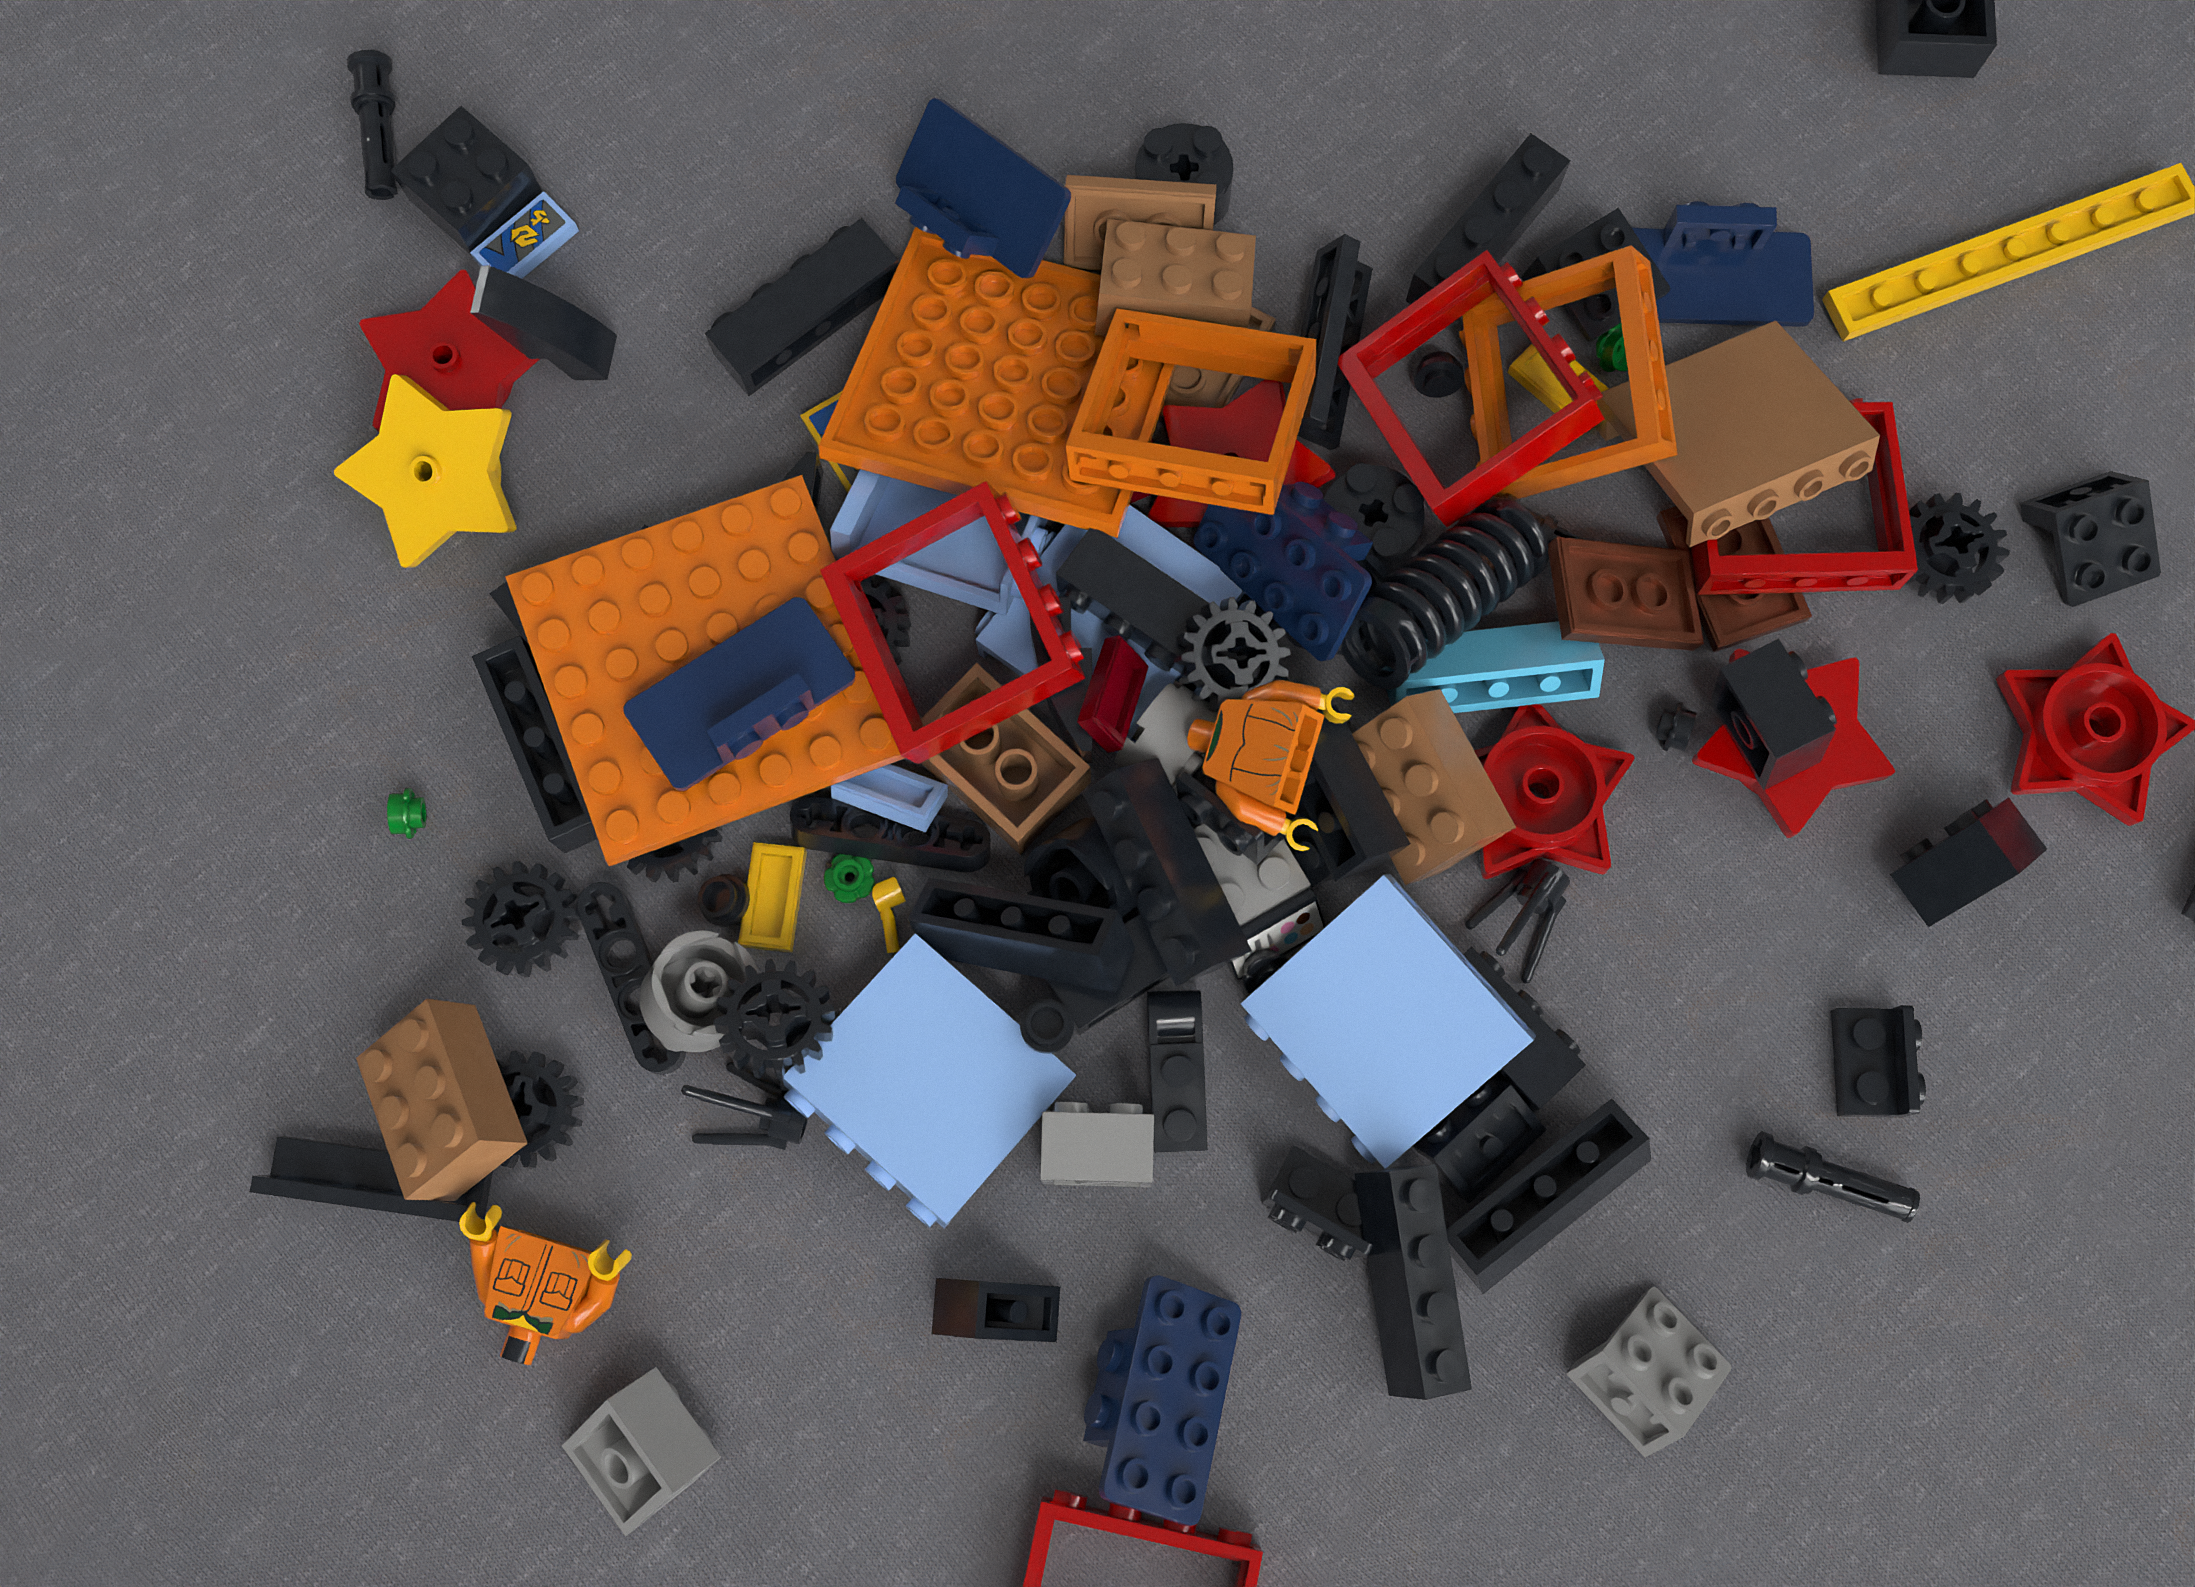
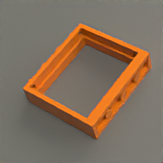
M1630 245L1523 281L1524 285L1516 291L1524 302L1533 296L1543 311L1617 288L1637 438L1537 466L1495 494L1494 497L1507 498L1511 494L1520 499L1678 455L1650 261ZM1496 292L1462 315L1464 330L1459 331L1461 341L1467 349L1469 365L1465 369L1464 377L1467 389L1473 398L1474 414L1471 415L1470 426L1472 434L1478 442L1480 461H1478L1476 468L1512 444L1497 326L1515 321V319Z
M1116 308L1066 443L1070 480L1274 515L1316 375V339ZM1125 323H1129L1128 328H1125ZM1137 358L1292 383L1268 462L1102 435L1129 359Z

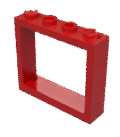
M1488 250L1481 253L1341 354L1338 359V366L1432 511L1446 527L1452 525L1605 419L1596 404V401L1604 396L1595 385L1587 371H1584L1579 376L1576 375L1569 365L1576 357L1560 333L1552 338L1548 336L1543 326L1550 321L1533 296L1524 302L1516 291L1524 284L1513 267L1508 262L1499 267ZM1496 292L1572 402L1446 489L1374 378Z
M1863 398L1849 401L1880 435L1872 471L1867 473L1878 552L1719 556L1717 539H1709L1691 547L1697 595L1900 590L1917 572L1918 567L1893 402H1863Z
M987 481L820 569L899 753L902 757L916 764L932 758L1086 678L1078 662L1084 659L1080 649L1082 647L1072 630L1064 632L1057 615L1064 612L1059 597L1050 583L1042 585L1035 570L1042 566L1039 554L1028 537L1023 540L1021 539L1015 527V523L1021 520L1018 510L1013 506L1007 492L1000 495ZM985 516L1051 661L923 726L860 582Z
M1056 1489L1054 1498L1042 1497L1023 1587H1041L1055 1520L1239 1561L1234 1587H1257L1263 1551L1260 1545L1251 1543L1252 1534L1242 1530L1219 1527L1218 1536L1196 1531L1197 1524L1187 1526L1163 1519V1523L1142 1519V1512L1112 1502L1109 1503L1108 1511L1086 1506L1087 1496Z

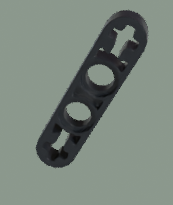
M809 797L797 802L790 811L791 836L794 842L810 850L957 872H975L982 869L990 859V833L984 825L973 820L936 815L927 831L923 832L930 837V840L920 846H911L902 840L903 836L909 832L920 830L839 800ZM812 819L821 820L816 823L815 827H807V825L812 823ZM837 822H841L842 832H835L837 830ZM860 824H871L879 830L876 835L870 838H859L851 833V830ZM939 837L946 838L944 839V848H939ZM964 842L974 843L970 850L960 849L964 846Z
M592 883L584 888L579 895L577 910L634 1056L640 1066L654 1074L665 1075L672 1073L680 1068L685 1060L686 1052L668 1050L666 1051L668 1060L664 1063L655 1057L648 1058V1052L655 1048L654 1041L650 1032L643 1030L638 1035L636 1030L637 1027H645L647 1024L643 1016H634L628 1010V997L634 990L641 988L645 976L653 965L652 958L629 901L622 891L610 883ZM603 895L609 901L615 900L616 904L609 907L611 919L618 927L622 926L625 922L627 927L625 929L609 931L605 920L597 913L591 914V910L598 906L596 898ZM608 932L607 934L599 938V933ZM618 941H631L636 949L633 962L625 968L612 967L608 957L610 948Z

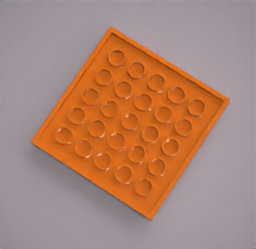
M915 227L819 443V458L955 495H960L987 481L1000 495L1007 492L1018 512L1089 530V528L1097 529L1109 536L1118 538L1134 491L1070 480L1066 453L1067 440L1106 336L1095 335L1101 275L1042 260L1036 274L1032 278H1020L992 256L971 254L969 259L958 257L942 246L944 240L937 234L927 233ZM1130 358L1102 435L1150 443L1177 365Z
M802 475L505 576L603 855L609 866L905 759L899 753L820 572V569L836 560ZM795 597L805 599L853 667L856 676L854 683L811 710L808 716L796 726L788 730H780L764 740L760 748L743 759L733 760L686 791L676 790L626 718L623 711L626 702Z

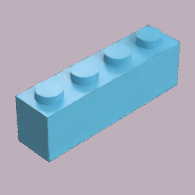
M1559 621L1463 632L1456 642L1445 645L1444 650L1436 658L1428 659L1426 665L1420 671L1409 674L1408 679L1400 687L1386 690L1390 704L1393 706L1406 696L1441 689L1453 713L1598 698L1605 659L1599 643L1562 640Z

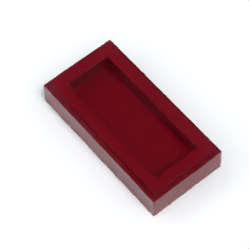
M1120 635L1105 638L1077 723L1107 753L1123 750L1149 668L1145 661Z

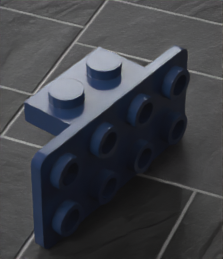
M933 98L928 102L896 175V184L901 190L895 204L911 215L909 221L912 225L927 233L937 234L944 240L942 246L958 257L969 259L971 254L992 256L1020 278H1032L1036 274L1071 200V192L1066 186L945 100Z
M1701 201L1689 202L1684 205H1676L1664 229L1632 228L1671 288L1667 295L1656 301L1659 323L1763 326L1777 321L1781 326H1807L1814 317L1811 240L1809 236L1805 233L1773 232L1777 227L1776 207H1759L1754 203H1740L1734 206H1709V204Z
M1296 482L1295 484L1282 485L1274 515L1209 504L1194 535L1196 548L1210 561L1219 566L1220 570L1255 601L1259 607L1265 612L1271 611L1273 613L1272 619L1318 661H1327L1334 658L1372 584L1370 574L1356 561L1365 559L1373 542L1357 529L1358 525L1355 520L1346 514L1337 512L1323 499L1322 492L1309 483Z
M795 597L626 702L623 711L672 786L678 791H686L733 760L743 759L760 748L764 740L780 730H788L802 722L811 710L851 686L856 676L853 667L806 600L801 597Z
M1160 1275L1150 1276L1144 1282L1135 1327L1108 1331L1107 1337L1102 1342L1097 1354L1099 1372L1094 1393L1089 1398L1084 1411L1086 1429L1083 1438L1085 1442L1100 1447H1108L1099 1484V1494L1104 1500L1181 1525L1193 1526L1199 1522L1241 1320V1309L1238 1304Z

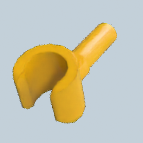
M890 877L875 884L872 890V897L883 923L887 953L898 952L900 948L895 916L891 908L906 902L897 879Z

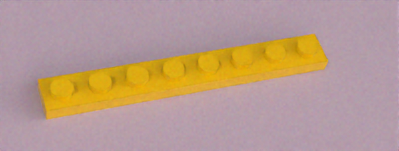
M2182 163L1829 290L1822 301L1844 342L2195 213V186Z

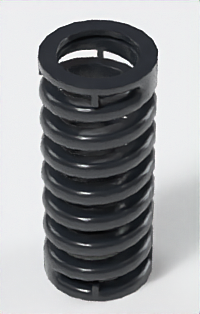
M1493 497L1476 507L1470 515L1461 518L1453 528L1444 531L1434 542L1426 545L1418 555L1409 558L1400 569L1392 571L1382 583L1374 585L1369 589L1339 647L1346 662L1360 677L1378 688L1390 690L1400 687L1408 679L1409 674L1420 671L1426 665L1428 659L1436 658L1444 650L1445 645L1456 642L1462 636L1463 631L1472 629L1480 621L1481 617L1492 613L1497 608L1498 603L1508 600L1515 593L1516 589L1524 587L1532 578L1539 575L1546 568L1549 560V546L1539 522L1527 509L1508 498ZM1505 519H1509L1510 521L1514 522L1525 532L1527 538L1529 539L1532 551L1528 543L1522 536V534L1518 530H1516L1510 523L1505 521ZM1488 533H1491L1495 537L1499 538L1509 548V550L1513 554L1516 564L1513 563L1511 557L1508 555L1504 547H1502L1493 537L1488 535ZM1360 627L1368 645L1383 662L1380 666L1365 651L1359 635Z

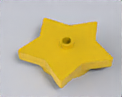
M394 374L391 376L379 435L336 467L334 475L383 509L400 565L404 568L418 566L457 531L515 532L517 529L501 488V463L499 459L510 423L511 411L499 408L450 411L406 375Z

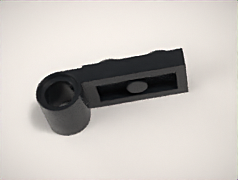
M1201 991L1147 992L1152 1114H1154V1153L1207 1151Z

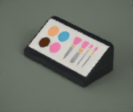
M1307 888L1241 926L1252 951L1227 964L1234 978L1242 980L1243 964L1252 953L1261 949H1271L1284 956L1313 939L1325 928L1318 900L1313 890Z

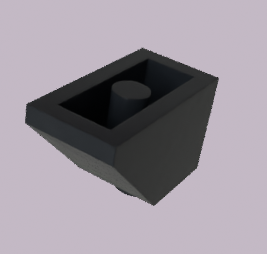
M936 1278L931 1334L974 1339L1057 1342L1061 1287Z

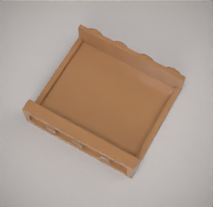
M1777 321L1758 327L1665 366L1678 455L1647 463L1644 466L1688 520L1686 544L1689 547L1709 539H1718L1730 530L1754 520L1766 519L1782 508L1801 500H1811L1825 490L1847 481H1856L1872 471L1880 435ZM1627 381L1601 392L1604 397L1597 402V406L1605 419L1596 425V430L1605 441L1619 435L1624 441L1637 438L1630 381Z

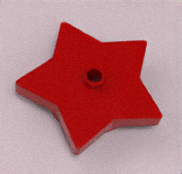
M461 269L421 310L360 320L359 325L385 369L372 425L378 433L380 431L390 379L394 374L406 375L450 411L502 409L511 393L514 382L540 360L529 359L470 313L476 286L466 270Z
M1264 379L1224 408L1165 406L1163 414L1170 446L1268 462L1286 405L1284 388L1281 381ZM1296 440L1283 485L1305 482L1318 488L1335 477V472L1330 465ZM1158 495L1148 514V518L1161 527H1198L1209 504Z
M2110 633L2099 640L2066 670H2006L1996 678L1997 684L2024 734L2011 784L2012 794L2024 795L2075 791L2127 826H2132L2144 819L2152 765L2159 756L2195 730V720L2159 700L2148 683L2134 673L2121 642L2115 633Z
M1740 648L1736 649L1729 656V663L1750 652ZM1856 657L1807 670L1808 679L1805 681L1816 697L1823 696L1828 701L1837 720V724L1834 725L1836 731L1820 763L1763 790L1723 724L1691 759L1692 763L1699 767L1739 780L1749 790L1759 795L1786 838H1792L1802 830L1831 790L1882 781L1895 773L1893 765L1857 719L1860 663Z
M1541 704L1519 706L1498 743L1474 750L1516 828L1480 849L1482 878L1485 880L1493 878L1542 857L1604 875L1611 867V857L1603 805L1633 763L1634 755L1584 743L1575 735L1563 730ZM1531 790L1539 791L1544 799L1533 795Z

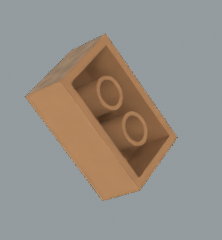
M1107 219L1095 335H1107L1116 308L1248 329L1252 307L1256 235ZM1125 323V328H1128L1129 323Z
M976 663L921 718L923 726L988 694L1002 685ZM1028 709L922 762L942 783L947 784L948 788L1020 855L1091 783V767Z
M1441 689L1406 696L1352 733L1411 843L1391 858L1405 885L1442 873L1516 828Z
M426 999L356 1058L405 1200L455 1201L527 1144L475 1005Z

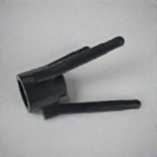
M1535 859L1527 871L1518 868L1510 881L1465 922V927L1469 930L1474 929L1510 896L1519 891L1516 898L1523 907L1496 948V953L1499 956H1503L1507 953L1512 943L1515 942L1532 914H1543L1546 910L1521 976L1522 982L1528 984L1531 982L1536 967L1539 964L1556 917L1567 902L1562 894L1569 886L1570 879L1552 863L1542 859Z
M734 1062L727 1063L726 1069L728 1072L775 1096L777 1099L767 1097L765 1104L762 1105L690 1085H684L681 1089L682 1094L685 1096L759 1116V1129L768 1131V1134L696 1133L692 1136V1141L695 1144L771 1146L786 1150L788 1142L800 1144L808 1118L804 1117L784 1098V1095L789 1090H781L780 1085L764 1077L760 1079L755 1078L753 1071L744 1067L737 1069L734 1066Z

